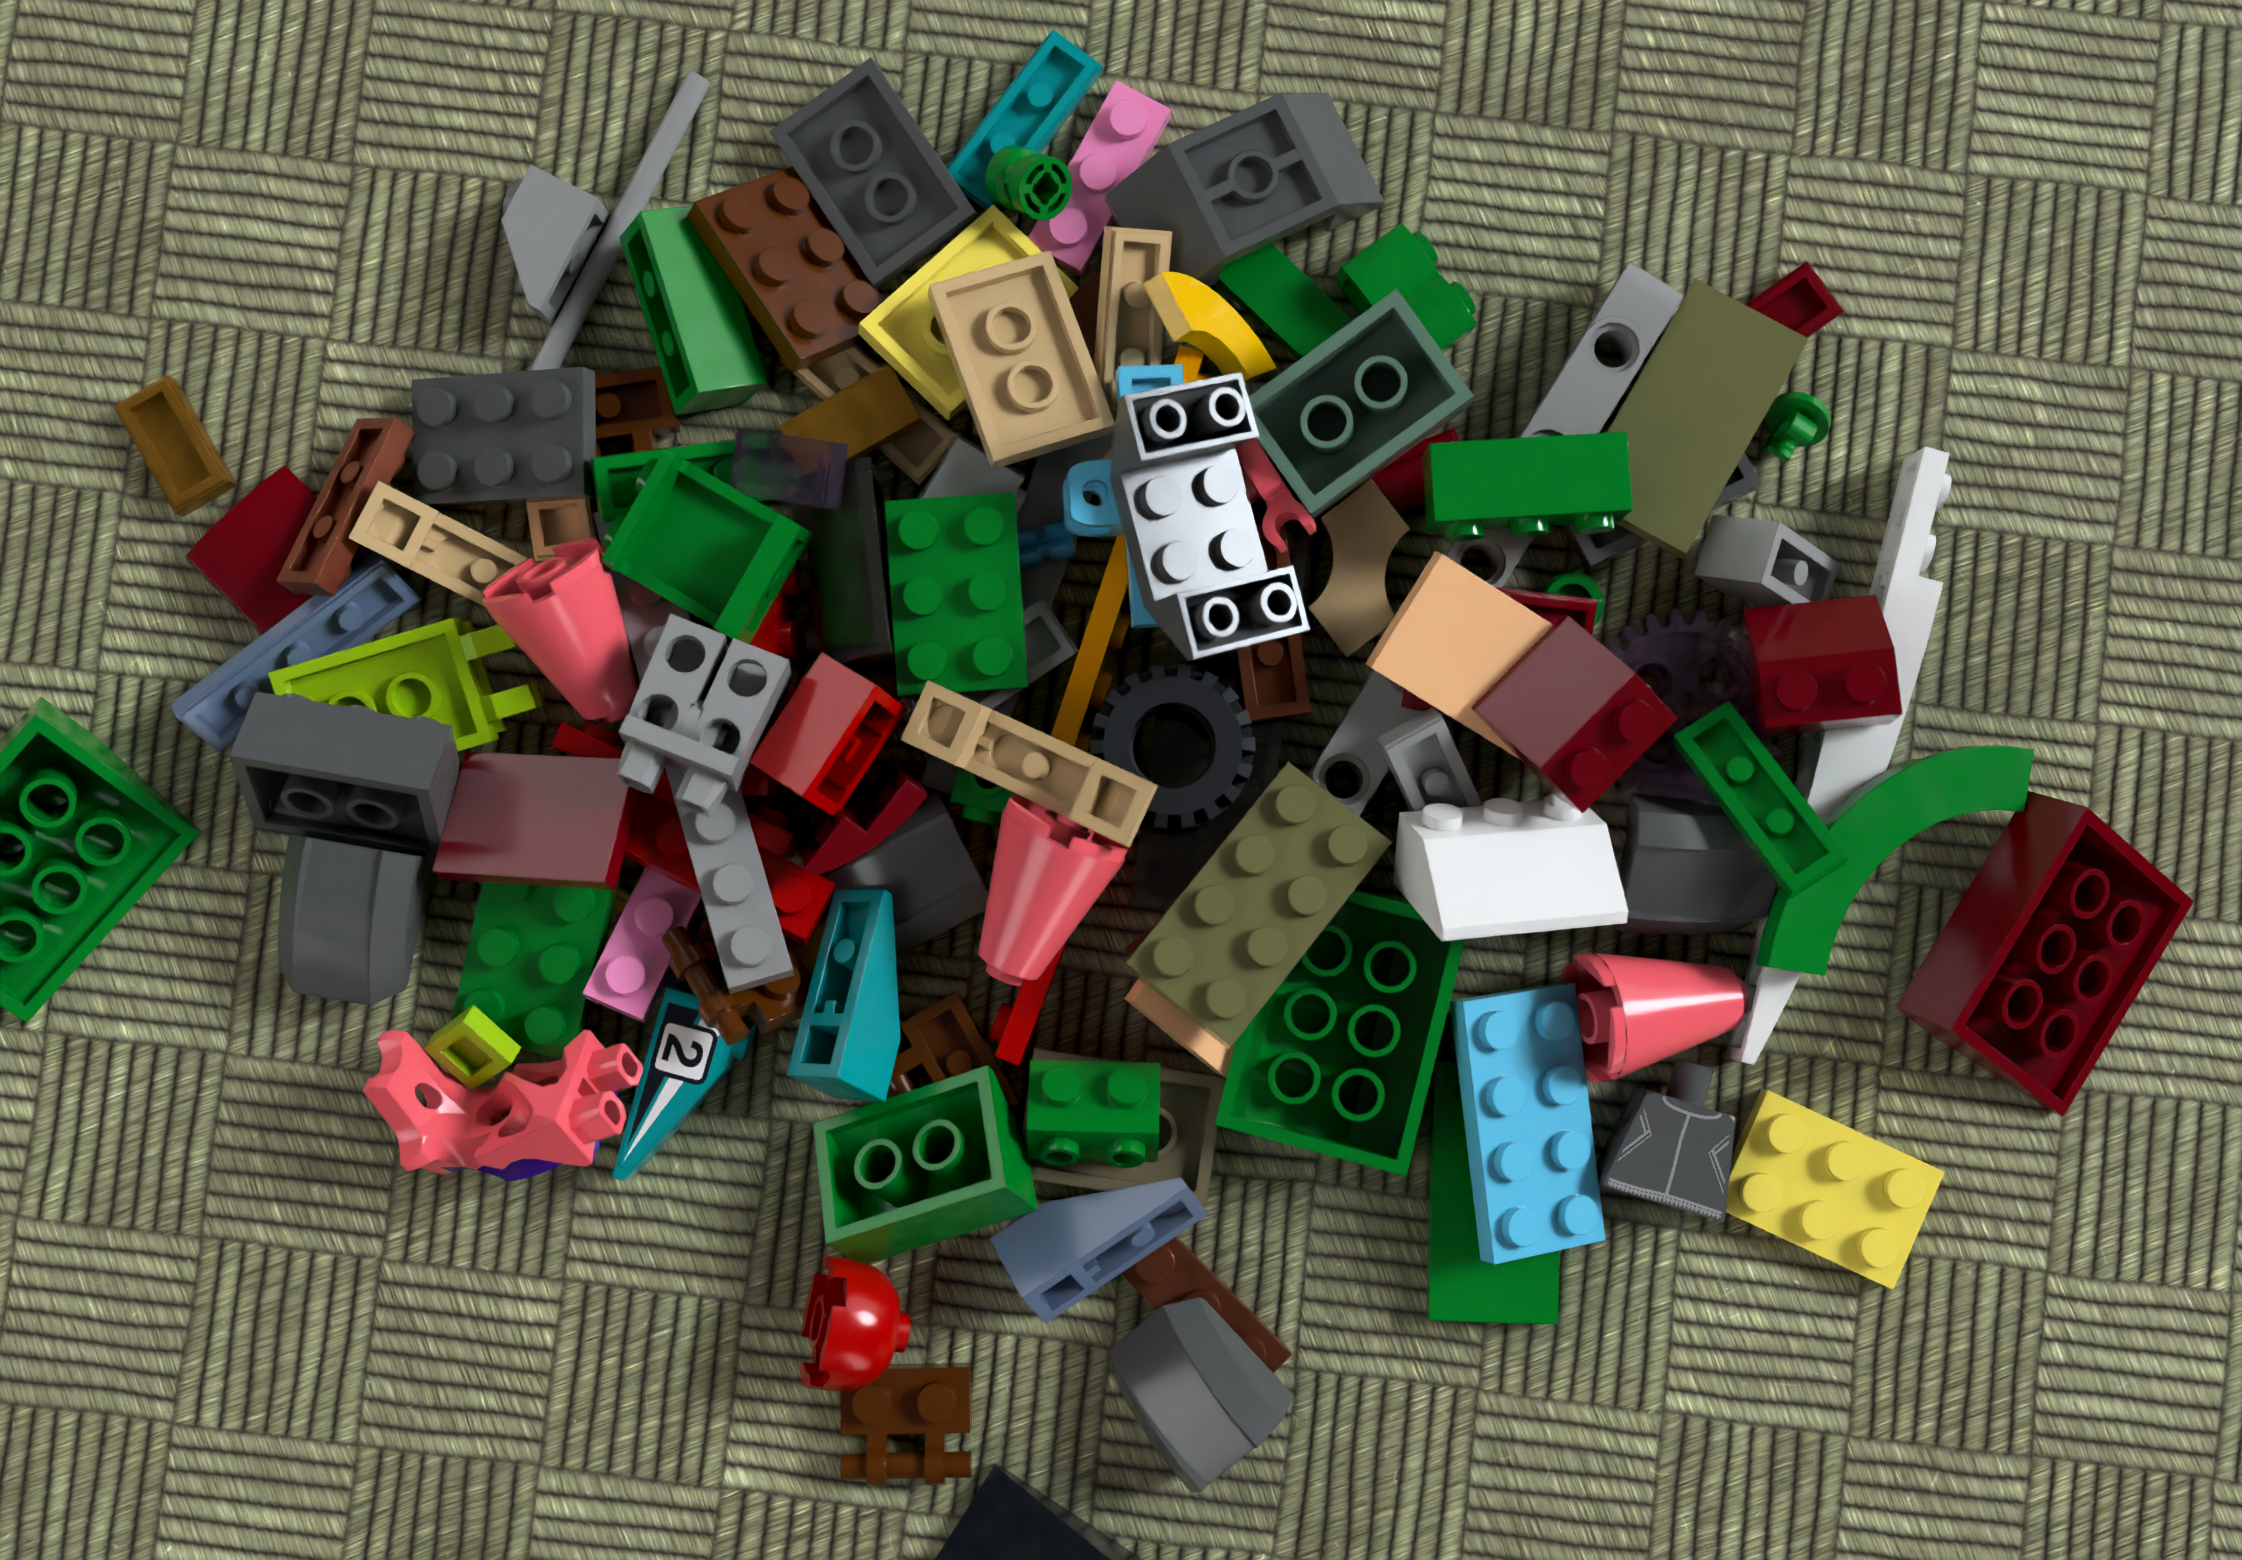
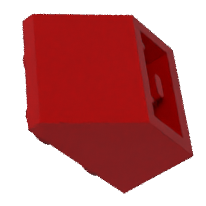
M821 652L811 669L800 680L797 690L774 725L763 736L760 746L749 763L836 818L903 717L907 708L876 684Z

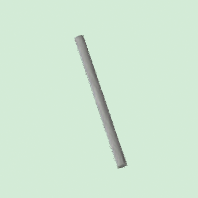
M688 71L529 371L558 369L563 363L623 250L619 237L638 213L645 209L711 85L701 75Z

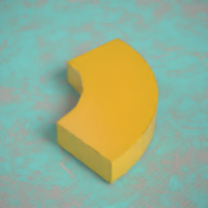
M1171 271L1160 272L1144 283V289L1172 340L1188 342L1200 349L1219 368L1223 375L1242 372L1244 382L1247 384L1260 379L1277 368L1259 338L1240 314L1218 293L1204 283L1188 275Z

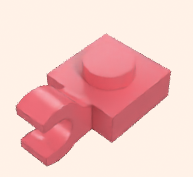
M1256 438L1237 447L1236 451L1241 463L1240 467L1249 501L1253 504L1263 498L1266 502L1267 511L1262 522L1263 533L1272 547L1282 554L1288 550L1285 542L1280 537L1282 525L1289 520L1300 521L1307 533L1311 535L1316 532L1315 521L1306 507L1295 500Z

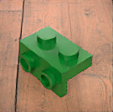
M1030 1060L1026 1130L1029 1158L1041 1160L1052 1166H1070L1078 1161H1106L1108 1164L1119 1168H1133L1142 1165L1144 1162L1158 1161L1160 1063Z

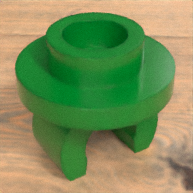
M1788 392L1777 396L1765 415L1766 426L1771 433L1766 442L1765 449L1786 463L1790 460L1795 447H1807L1821 442L1826 437L1831 425L1829 410L1819 399L1809 394Z

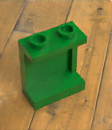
M665 449L659 459L651 458L641 470L635 483V491L639 494L627 515H618L609 526L602 542V547L606 549V552L601 559V563L612 570L626 575L714 626V629L731 639L735 638L750 644L813 533L691 464L670 450Z

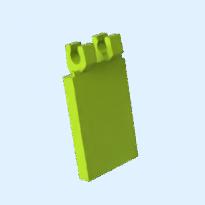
M460 617L443 620L268 673L275 695L297 694L315 702L343 707L361 705L377 713L406 718L423 716L434 719L441 724L452 725L457 751L498 740V733L507 730L503 718L546 705L538 681L494 693L483 657L518 646L499 625L474 631L471 620L461 623Z

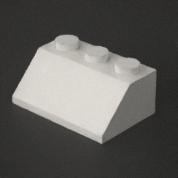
M1550 794L1545 797L1544 801L1517 802L1511 799L1495 798L1487 800L1483 806L1458 808L1450 804L1434 803L1425 806L1423 811L1399 812L1393 884L1441 941L1627 923L1628 908L1608 827L1590 808L1581 813L1554 794Z

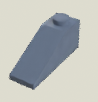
M1182 1178L1044 1202L1037 1207L1038 1211L1013 1218L1007 1227L991 1237L990 1241L1021 1299L1046 1324L1206 1217L1208 1213Z

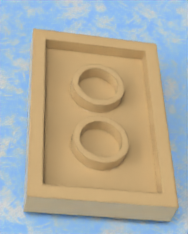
M1051 250L929 284L928 297L991 470L1113 433L1116 425Z

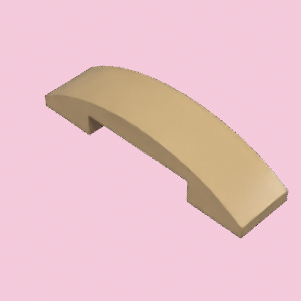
M379 480L348 537L484 607L482 599H485L483 595L485 588L508 570L529 559Z
M929 680L926 682L900 739L948 763L970 771L1057 812L1069 820L1127 847L1131 846L1158 785Z

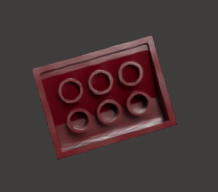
M2028 791L2024 812H2015L1895 1008L1939 1041L2051 1112L2064 1117L2194 901L2088 807Z

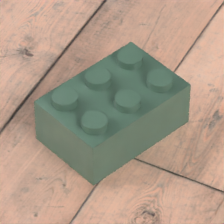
M1395 289L1249 396V401L1259 435L1256 439L1312 518L1315 519L1472 405L1474 395L1400 292Z

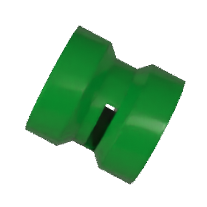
M1018 145L1003 147L995 153L988 164L985 175L986 190L996 204L1041 221L1052 219L1061 213L1069 202L1072 191L1071 174L1061 160Z

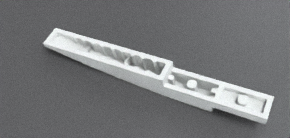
M1923 447L1903 460L1869 594L1876 595L1894 645L1903 714L1891 724L1809 732L1807 734L1794 786L1822 822L1852 793L1876 776L1886 772L1903 724L1943 587V582L1921 577L1919 573L1924 572L1932 560L1936 546V537L1929 534L1935 511L1942 509L1951 488V475L1945 474L1950 455L1948 452ZM1776 882V886H1775V890H1774V895H1773L1771 907H1772L1774 898H1775V896H1776V894H1777V892H1778V890H1779V888H1780V885H1779L1777 882ZM1768 916L1759 922L1744 981L1749 994V1008L1747 1013L1743 1015L1740 1026L1731 1031L1725 1055L1727 1059L1753 1065L1802 973L1756 965L1762 933Z

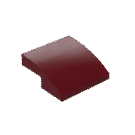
M286 465L266 478L234 505L206 532L186 555L187 561L261 635L314 596L296 595L276 582L318 498ZM360 544L352 559V567L372 551Z
M897 758L859 807L847 800L836 818L823 811L800 841L804 869L813 876L834 870L858 858L893 833L928 796L918 773Z

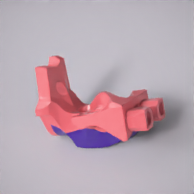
M389 1030L381 1033L377 1041L382 1055L380 1072L367 1080L363 1092L398 1138L400 1164L407 1172L423 1168L445 1175L470 1169L492 1174L511 1182L544 1173L561 1164L582 1167L591 1165L600 1141L621 1134L626 1114L624 1105L617 1098L618 1091L638 1085L643 1072V1066L626 1044L620 1043L604 1048L590 1030H583L564 1048L562 1059L543 1063L516 1064L512 1073L505 1071L496 1085L477 1087L471 1091L447 1069L443 1070L406 1031ZM415 1087L424 1095L427 1106L424 1107L419 1103L415 1095ZM510 1111V1114L502 1121L506 1112Z

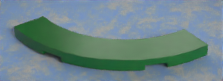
M2001 745L1950 748L1947 751L1938 752L1920 759L1905 761L1876 776L1852 793L1823 821L1824 825L1848 854L1847 863L1789 899L1781 887L1779 888L1762 933L1756 965L1825 976L1831 949L1841 922L1860 888L1879 864L1911 837L1941 821L1978 811L2003 810L2024 812L2034 749Z

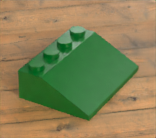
M42 697L32 705L0 741V1006L26 1023L30 1021L200 833V829L95 735Z
M1354 890L1236 1040L1215 1125L1407 1177L1465 939L1441 941L1411 904Z

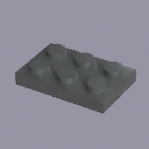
M871 57L769 131L871 284L878 290L979 217Z
M585 367L412 380V430L415 431L412 436L414 499L431 508L596 498L590 457H596L595 371Z

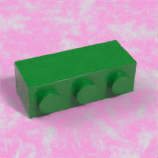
M692 206L640 211L619 237L675 415L744 405L767 383L764 353L760 346L754 342L746 317L747 305L687 217Z
M1627 432L1429 443L1422 456L1427 533L1444 532L1445 541L1463 542L1478 540L1484 537V530L1503 528H1509L1510 537L1513 538L1538 537L1549 534V526L1574 524L1575 533L1577 534L1604 533L1614 530V522H1620L1633 510Z

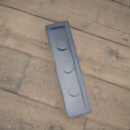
M373 551L352 567L349 577L338 588L335 596L314 595L172 702L171 706L174 715L219 753L236 740L256 691L275 694L268 675L269 672L360 646L419 602L421 597L417 589L385 556Z

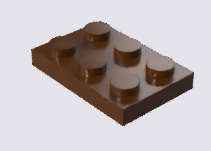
M793 166L694 202L687 217L791 372L866 342L858 334L859 323L885 299L879 290L871 284Z

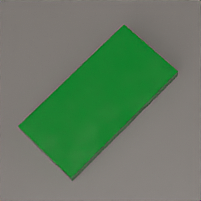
M1435 1060L1431 1076L1426 1318L1429 1321L1558 1325L1559 1251L1499 1264L1487 1263L1480 1259L1457 1061Z

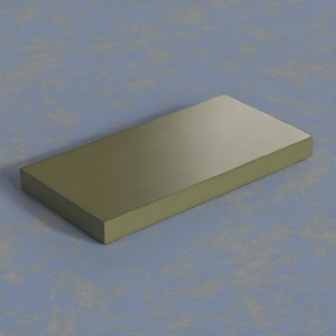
M1695 279L1607 433L1627 432L1633 510L1620 522L1614 523L1683 559L1809 338Z

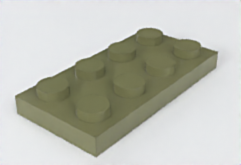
M1287 762L1129 958L1125 968L1229 1050L1387 850L1392 841L1290 762Z

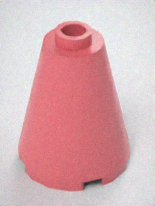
M583 538L552 548L556 555L555 558L536 564L533 557L508 570L488 585L483 591L485 599H482L486 611L583 719H599L601 724H609L622 719L630 713L640 683L609 567L601 563L605 551L596 538Z
M1018 794L1012 795L1002 812L978 955L988 963L985 971L997 980L1015 986L1022 985L1024 979L1037 980L1126 861L1125 856L1129 847L1069 820L1067 817Z
M1587 952L1574 955L1573 957L1577 962L1565 964L1561 972L1560 982L1575 983L1586 1079L1593 1083L1614 1081L1730 1032L1740 1026L1743 1015L1747 1013L1749 1008V994L1744 981L1740 977H1736L1729 967L1723 965Z

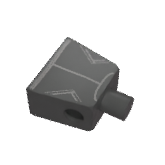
M1676 1058L1665 1095L1635 1086L1596 1163L1598 1184L1723 1223L1726 1214L1735 1118L1734 1116L1704 1107L1714 1070Z

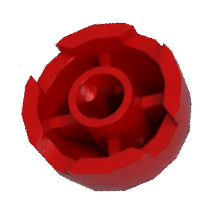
M825 1255L823 1267L828 1270V1275L814 1274L806 1301L801 1331L802 1337H810V1345L813 1348L812 1363L802 1362L800 1364V1375L802 1384L807 1388L827 1391H854L872 1384L889 1367L894 1352L903 1353L905 1351L910 1334V1315L900 1312V1298L890 1278L876 1267L852 1259Z

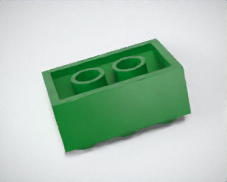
M988 1065L887 1098L885 1102L878 1101L813 1123L826 1245L852 1260L869 1264L1038 1211L1027 1146L994 1071Z

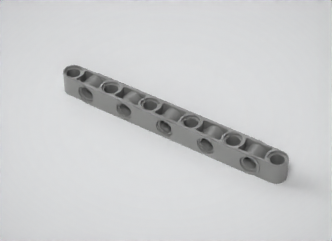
M1629 262L1607 294L1518 438L1599 433L1678 307L1684 294L1632 262ZM1598 343L1612 345L1619 352L1621 366L1610 368L1601 364L1595 355L1594 345ZM1509 528L1484 530V537L1481 539L1452 542L1444 555L1459 565L1460 559L1465 553L1475 552L1482 555L1490 566V576L1486 582L1495 587H1503L1534 537H1510ZM1374 669L1370 672L1306 775L1330 793L1325 785L1327 769L1334 764H1343L1350 767L1357 777L1358 786L1356 792L1350 798H1335L1358 816H1360L1390 768L1376 738L1424 712L1401 707L1404 688Z

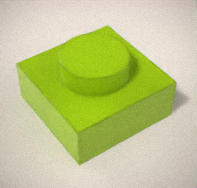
M472 1005L435 1031L424 1047L426 1052L471 1091L511 1065L521 1049L513 1039L475 1005Z

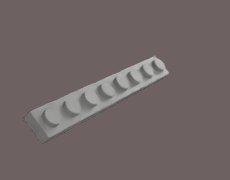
M595 512L593 516L602 544L603 538L612 522H600L599 513ZM610 568L623 622L639 678L642 682L670 614L691 621L688 611L626 575ZM666 765V773L729 993L733 994L793 976V967L740 788L737 793L727 789L723 799L712 815L706 817L677 804L675 796L686 773Z

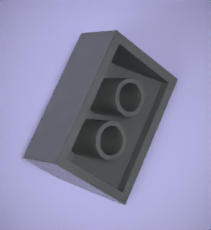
M256 691L229 754L255 827L436 858L457 784L460 765L452 725L441 724L434 719L423 716L406 718L377 713L361 705L343 707L311 701L297 694H284L280 696Z

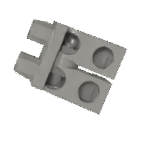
M670 614L636 693L630 713L626 715L619 730V734L625 744L617 771V776L621 783L642 792L653 794L667 765L686 773L675 796L677 804L703 816L710 817L723 799L727 789L735 793L738 792L745 777L744 772L758 748L762 734L778 702L783 701L793 681L789 660L733 638L729 647L726 635Z

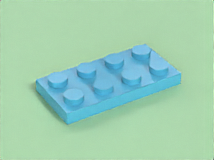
M1560 982L1451 1000V1017L1481 1261L1499 1264L1605 1241L1575 983Z

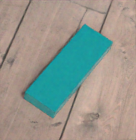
M1053 29L947 166V169L969 202L983 213L992 205L998 209L1001 207L990 198L986 190L985 175L988 164L994 154L1003 147L1018 145L1034 150L1037 153H1042L1103 73L1100 63Z

